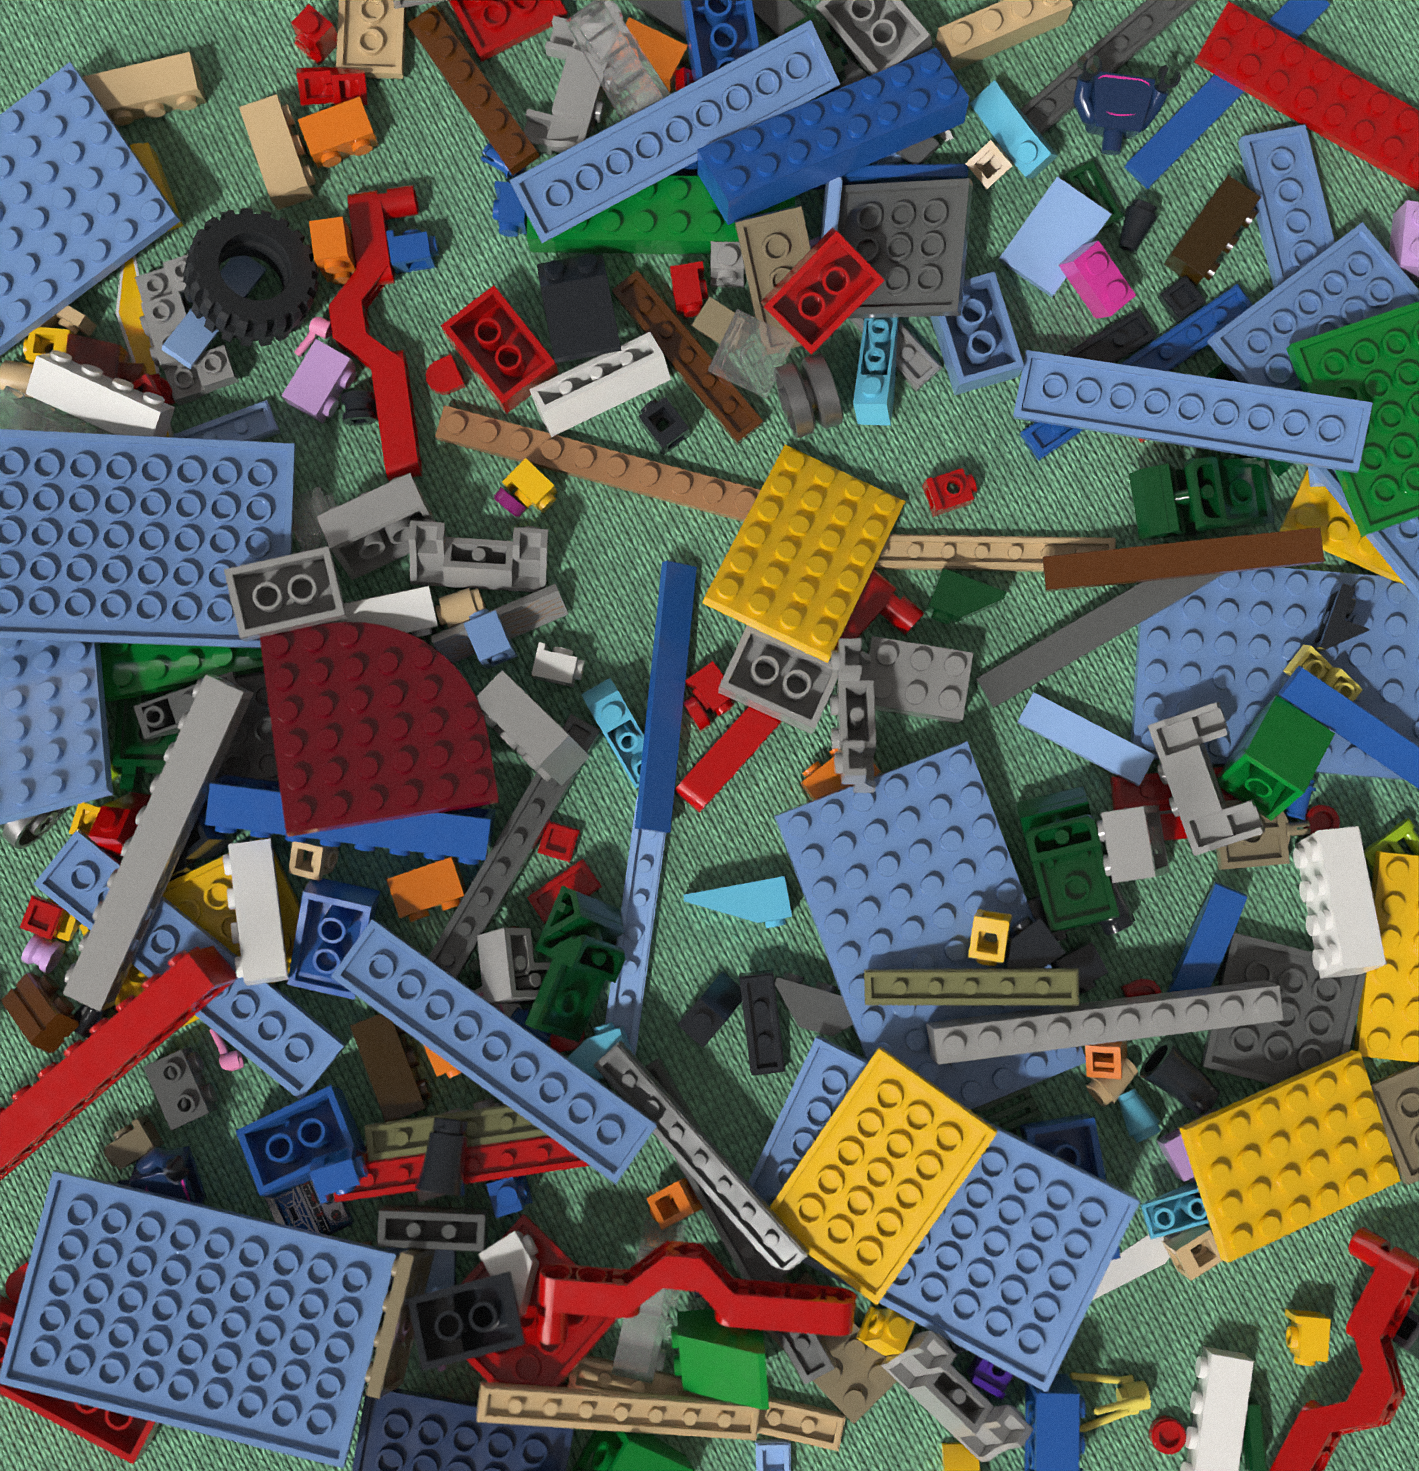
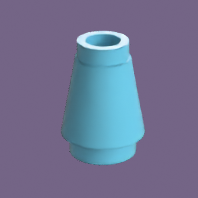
M1136 1089L1120 1095L1118 1101L1129 1137L1133 1135L1136 1143L1161 1132L1158 1125L1160 1120L1140 1094L1137 1093Z

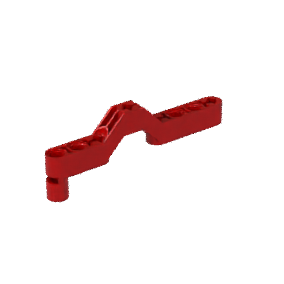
M414 185L387 188V193L379 194L378 190L347 195L357 269L328 305L333 339H335L340 348L364 364L372 372L384 465L389 481L408 473L412 477L423 476L405 351L403 349L390 351L370 336L367 314L368 307L385 285L396 282L395 270L391 264L386 231H389L387 220L419 215Z
M873 569L840 639L858 638L879 614L902 634L906 635L924 615V612L905 595L899 599L893 594L897 588L878 571ZM748 707L678 784L675 792L700 813L782 721Z
M1361 1227L1351 1238L1348 1251L1352 1256L1375 1270L1346 1325V1333L1355 1339L1363 1371L1347 1401L1323 1406L1313 1399L1305 1404L1269 1471H1324L1342 1435L1389 1425L1406 1395L1392 1340L1419 1291V1259L1400 1247L1391 1249V1243L1366 1227Z
M666 1240L628 1270L568 1264H548L540 1269L538 1303L540 1305L537 1308L535 1338L544 1344H559L566 1340L569 1314L615 1318L636 1317L640 1313L641 1305L661 1289L699 1292L716 1310V1321L728 1327L845 1336L853 1331L857 1299L853 1291L841 1287L735 1279L702 1243Z

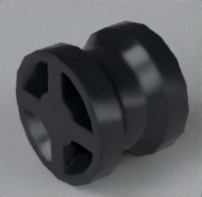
M350 391L341 395V402L345 405V413L342 415L343 423L359 426L376 422V413L372 410V404L375 402L374 393L369 391Z

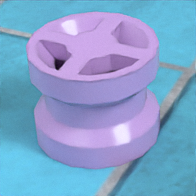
M34 934L27 943L21 960L27 964L34 963L39 966L40 971L49 974L62 958L65 944L60 941L53 942L45 937Z

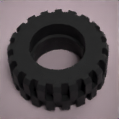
M241 208L240 214H235L234 210L222 212L220 221L217 217L209 219L205 223L204 229H199L193 238L183 273V282L186 284L185 296L188 302H193L191 310L196 318L204 317L206 319L204 327L213 333L218 329L223 333L222 339L231 342L232 338L240 339V344L243 346H251L253 341H259L260 346L271 345L274 337L277 341L288 338L290 332L296 331L302 325L304 318L307 317L319 285L317 281L319 268L315 262H312L314 256L311 245L304 246L303 244L305 236L298 229L293 232L289 228L290 222L281 217L279 221L271 218L272 213L262 210L261 214L253 213L252 208ZM236 256L258 258L271 266L277 273L282 284V291L276 297L267 300L244 298L232 291L224 282L219 270L220 265L227 259Z

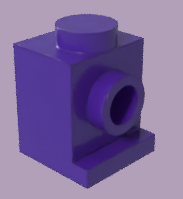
M975 1355L967 1369L971 1382L996 1397L1003 1399L1006 1394L1004 1391L1011 1381L1013 1374L1002 1368L995 1372L992 1370L993 1363Z

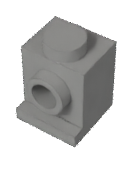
M711 242V287H744V264L739 242Z

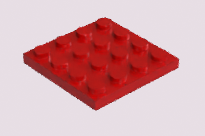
M523 1214L501 1239L514 1231L522 1232L524 1236L529 1234L539 1251L535 1254L539 1266L527 1313L521 1316L526 1344L467 1359V1361L488 1382L559 1387L619 1318L569 1314L567 1338L565 1341L559 1344H544L535 1338L537 1308L540 1305L538 1303V1288L541 1267L548 1264H577L527 1215ZM483 1261L474 1268L461 1284L490 1277Z

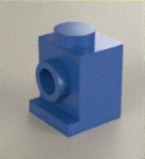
M495 181L494 188L498 200H494L493 220L498 221L499 234L507 237H516L518 233L527 234V214L511 183Z
M393 230L386 231L391 264L396 274L436 268L434 256H439L436 236H429L427 231L422 232L420 230H407L401 236H395Z
M354 1146L313 1158L309 1171L320 1204L328 1202L329 1194L336 1192L337 1195L351 1192L357 1185H360L361 1178L368 1176L363 1156L357 1157Z
M526 1175L489 1180L486 1184L496 1218L521 1211L527 1204L533 1203Z

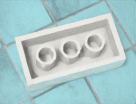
M1359 826L1318 830L1296 843L1293 851V860L1296 868L1300 870L1302 882L1299 886V892L1302 901L1306 902L1308 912L1306 929L1313 938L1315 950L1312 952V961L1315 969L1319 970L1320 979L1359 975L1386 965Z

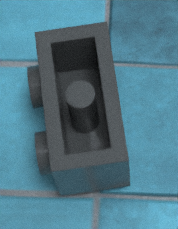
M191 1047L181 1049L144 1066V1070L171 1130L218 1109L215 1103L218 1101L217 1093L211 1083H206L202 1074L204 1070L203 1061L196 1051H192Z

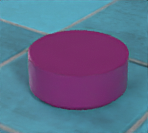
M502 487L494 494V499L515 517H520L527 509Z

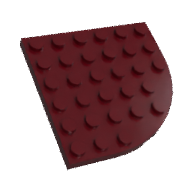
M366 622L328 623L260 637L285 830L288 837L499 803L488 732L478 700L459 670L435 648L401 630Z

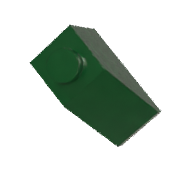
M943 568L939 573L925 611L932 613L931 618L941 623L959 622L999 604L1005 598L1007 592Z

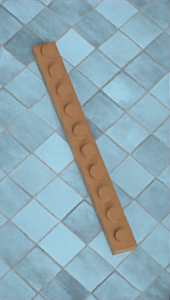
M444 405L435 435L439 441L522 462L526 458L536 467L742 522L745 521L760 492V489L558 435L551 437L547 432Z

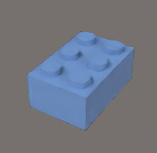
M995 271L964 280L961 316H930L954 395L1017 378L1024 368Z

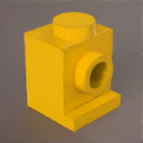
M38 327L30 332L24 340L23 351L26 356L25 359L31 364H34L36 356L49 353L52 348L53 350L72 356V361L78 363L80 339L69 329Z
M526 458L502 481L508 492L511 493L514 489L517 490L513 495L526 508L533 505L538 511L544 513L556 500L554 497L557 493L555 485Z
M978 909L974 915L968 957L977 958V963L988 966H995L997 962L1004 963L1012 915ZM985 933L996 934L997 941H987Z
M870 1306L856 1339L884 1356L903 1354L916 1322L890 1308L878 1310Z
M1285 1309V1316L1291 1320V1326H1288L1286 1330V1344L1290 1348L1289 1351L1294 1354V1363L1304 1366H1315L1316 1361L1328 1362L1331 1319L1317 1311Z

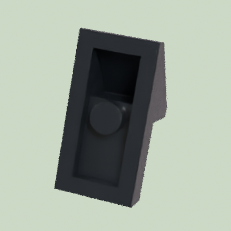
M1342 583L1331 589L1312 647L1318 653L1369 631L1366 627L1345 620V618L1350 617L1355 607L1356 600L1352 598L1355 587Z

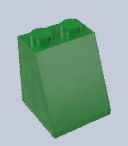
M1276 695L1259 712L1217 776L1219 786L1242 802L1254 799L1258 812L1272 821L1305 793L1335 733L1323 726L1319 721L1312 719L1294 707L1290 702Z
M714 1308L677 1311L678 1326L671 1327L672 1349L679 1348L680 1354H674L675 1376H682L683 1391L756 1409H769L763 1330L721 1325L715 1319L716 1310Z
M595 1430L572 1468V1471H696L684 1454L650 1433Z

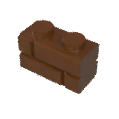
M31 972L26 973L17 982V987L11 989L1 1000L2 1004L32 1046L48 1053H54L63 1044L64 1038L69 1037L79 1026L78 1020L72 1014L75 1007L68 999L57 993L60 986L47 975L39 977Z

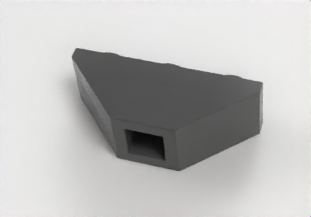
M234 672L219 676L237 684ZM195 685L134 706L144 739L180 733L181 730L178 729V724L184 712L190 711L195 698L192 697Z
M784 972L783 978L775 976V986L799 1027L834 1036L853 1025L842 995L836 993L837 986L817 981L816 987L803 984L804 977Z

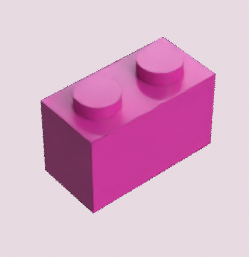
M1099 241L1082 245L1058 265L1095 319L1112 316L1136 296Z

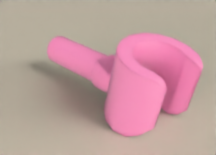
M322 317L313 318L307 336L294 350V353L301 357L317 336L328 339L332 334L331 322Z
M210 1029L209 1031L219 1049L220 1066L229 1071L243 1068L244 1060L239 1050L229 1052L223 1038L213 1029Z

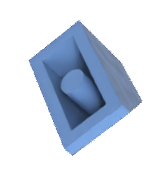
M488 609L477 611L469 616L470 621L463 623L478 660L486 669L518 657L496 610L489 612Z

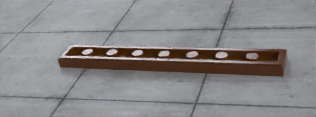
M1320 527L1042 557L1046 592L1320 564L1324 562Z

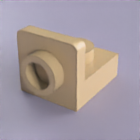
M66 306L44 324L40 325V327L58 329L61 326L64 329H69L75 335L78 331H81L91 336L97 325L86 315L70 306Z

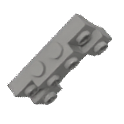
M553 16L552 35L550 41H546L545 45L546 55L566 61L552 107L553 115L531 109L526 111L527 123L524 133L537 152L552 155L553 151L562 153L588 139L590 132H593L595 122H601L605 103L601 102L604 91H610L613 81V71H609V64L612 57L611 50L617 39L616 26L601 22H577Z
M188 254L163 262L164 268L135 277L143 302L141 307L144 316L140 317V322L147 336L151 335L154 345L150 347L152 359L157 367L161 366L164 369L167 381L172 388L173 400L179 406L195 401L211 391L239 382L229 359L231 357L230 352L225 345L204 351L191 370L161 350L164 342L190 311L188 301L185 299L184 290L186 284L183 282V273Z
M430 519L410 521L408 541L411 585L536 592L546 588L548 529H539L535 526L514 527L513 541L446 537L445 523Z
M861 638L839 639L837 650L831 651V671L838 672L836 694H830V715H837V728H831L832 749H838V752L834 754L835 774H841L842 785L853 784V793H874L876 787L873 757L876 750L874 680H870V655L861 650Z
M1219 701L1148 725L1161 765L1157 766L1160 779L1164 785L1169 784L1173 796L1169 798L1171 810L1175 817L1180 816L1194 856L1266 832L1254 799L1227 807L1204 744L1205 742L1230 734Z
M931 1330L917 1333L906 1345L903 1354L887 1355L881 1366L980 1462L990 1461L1006 1450L1023 1447L1034 1430L1025 1421V1416L1021 1411L1010 1405L994 1407L982 1396L978 1389L972 1386L955 1369L951 1362L956 1354L948 1347L947 1340L940 1334Z

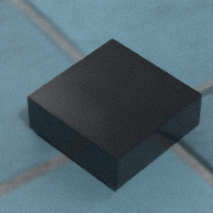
M1187 275L1157 297L1176 323H1179L1206 302Z

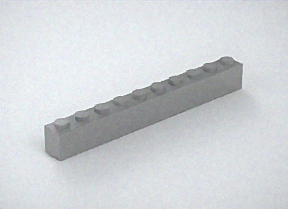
M205 675L204 679L201 678L195 685L192 697L195 699L190 711H185L179 721L178 729L181 731L176 742H172L165 752L164 761H166L162 773L158 774L151 783L149 791L152 795L147 806L144 805L136 817L135 824L138 826L133 837H130L122 848L121 856L124 858L119 869H115L108 879L107 887L110 889L107 896L95 908L93 927L90 932L83 936L78 950L81 951L77 962L70 966L65 975L64 982L67 985L63 991L64 995L98 1011H103L114 1005L209 794L210 783L215 780L254 692L217 675Z
M1266 980L1079 1003V1005H1063L929 1022L926 1025L930 1057L938 1065L1282 1021L1283 1013L1280 986Z

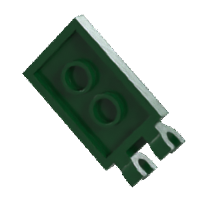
M190 686L118 700L112 765L122 768L121 790H126L129 793H141V773H156V776L161 774L166 764V761H164L165 752L172 742H176L179 733L144 739L134 706Z

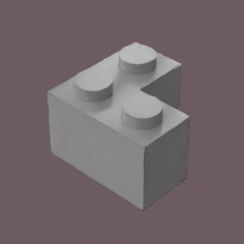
M501 928L478 935L477 942L483 998L493 1005L534 1004L551 963H534L530 928Z

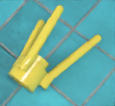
M1074 1372L1070 1374L1072 1380L1120 1384L1122 1386L1116 1389L1117 1402L1096 1407L1093 1410L1096 1415L1115 1412L1080 1425L1079 1432H1087L1125 1416L1139 1414V1411L1151 1408L1150 1394L1145 1381L1134 1382L1132 1374L1125 1376Z

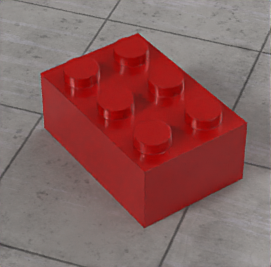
M832 227L763 298L761 303L812 355L881 285L884 279Z
M494 285L441 325L446 338L506 414L531 396L529 389L559 374L553 358Z

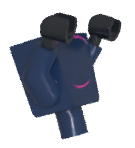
M1082 55L1077 61L1082 74L1077 79L1073 103L1081 121L1085 123L1086 132L1103 136L1101 153L1119 155L1121 154L1122 140L1131 139L1141 131L1146 130L1160 112L1169 94L1168 88H1173L1179 84L1181 74L1176 69L1173 77L1165 80L1164 77L1168 72V66L1163 65L1158 70L1160 83L1155 85V79L1102 72V61L1097 55L1093 57V64L1086 68L1088 59L1085 55Z
M157 1146L136 1161L130 1179L117 1181V1184L202 1205H204L206 1198L190 1146H183L168 1151L163 1147Z

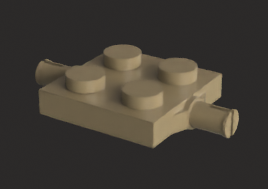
M1228 800L1225 803L1227 807L1242 803V801ZM1284 811L1272 821L1260 814L1266 832L1217 848L1218 870L1290 864L1288 851L1290 836L1310 835L1311 829L1297 830V827L1310 826L1309 821L1288 822Z

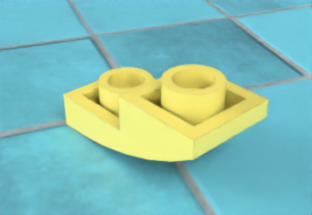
M1303 645L1283 670L1291 677L1300 665L1352 702L1363 690L1341 668L1333 667L1311 645Z

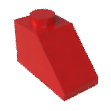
M131 792L102 805L88 837L111 855L123 857L121 856L122 848L125 842L130 837H133L138 826L135 824L136 817L140 809L144 805L147 806L151 795Z

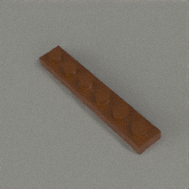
M435 5L407 23L512 175L516 174L539 158L537 150Z
M638 270L611 290L612 295L645 334L651 332L665 359L737 445L763 425V420Z

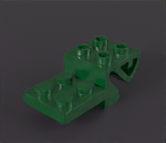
M1217 457L1195 458L1185 462V469L1176 470L1175 467L1167 463L1139 469L1129 474L1139 540L1195 536L1215 529L1266 526L1275 523L1264 459L1259 461L1257 458L1217 460Z
M1083 786L1016 802L1050 932L1054 933L1119 917L1111 882L1104 869L1103 853L1093 816H1091L1089 802Z
M562 885L535 947V950L553 959L525 1022L526 1025L576 1042L580 1041L605 980L616 983L626 960L624 950L621 947L608 943L624 934L619 908Z

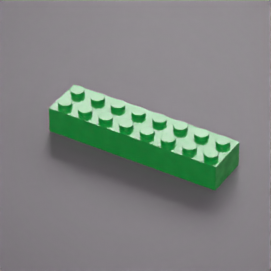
M667 176L544 243H541L527 216V242L532 253L602 252L614 254L711 255V242H739L735 222L730 225L726 223L699 176ZM795 196L751 216L795 206Z

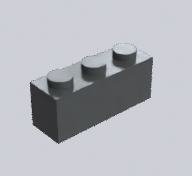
M386 1204L379 1210L377 1247L484 1251L488 1245L490 1209Z

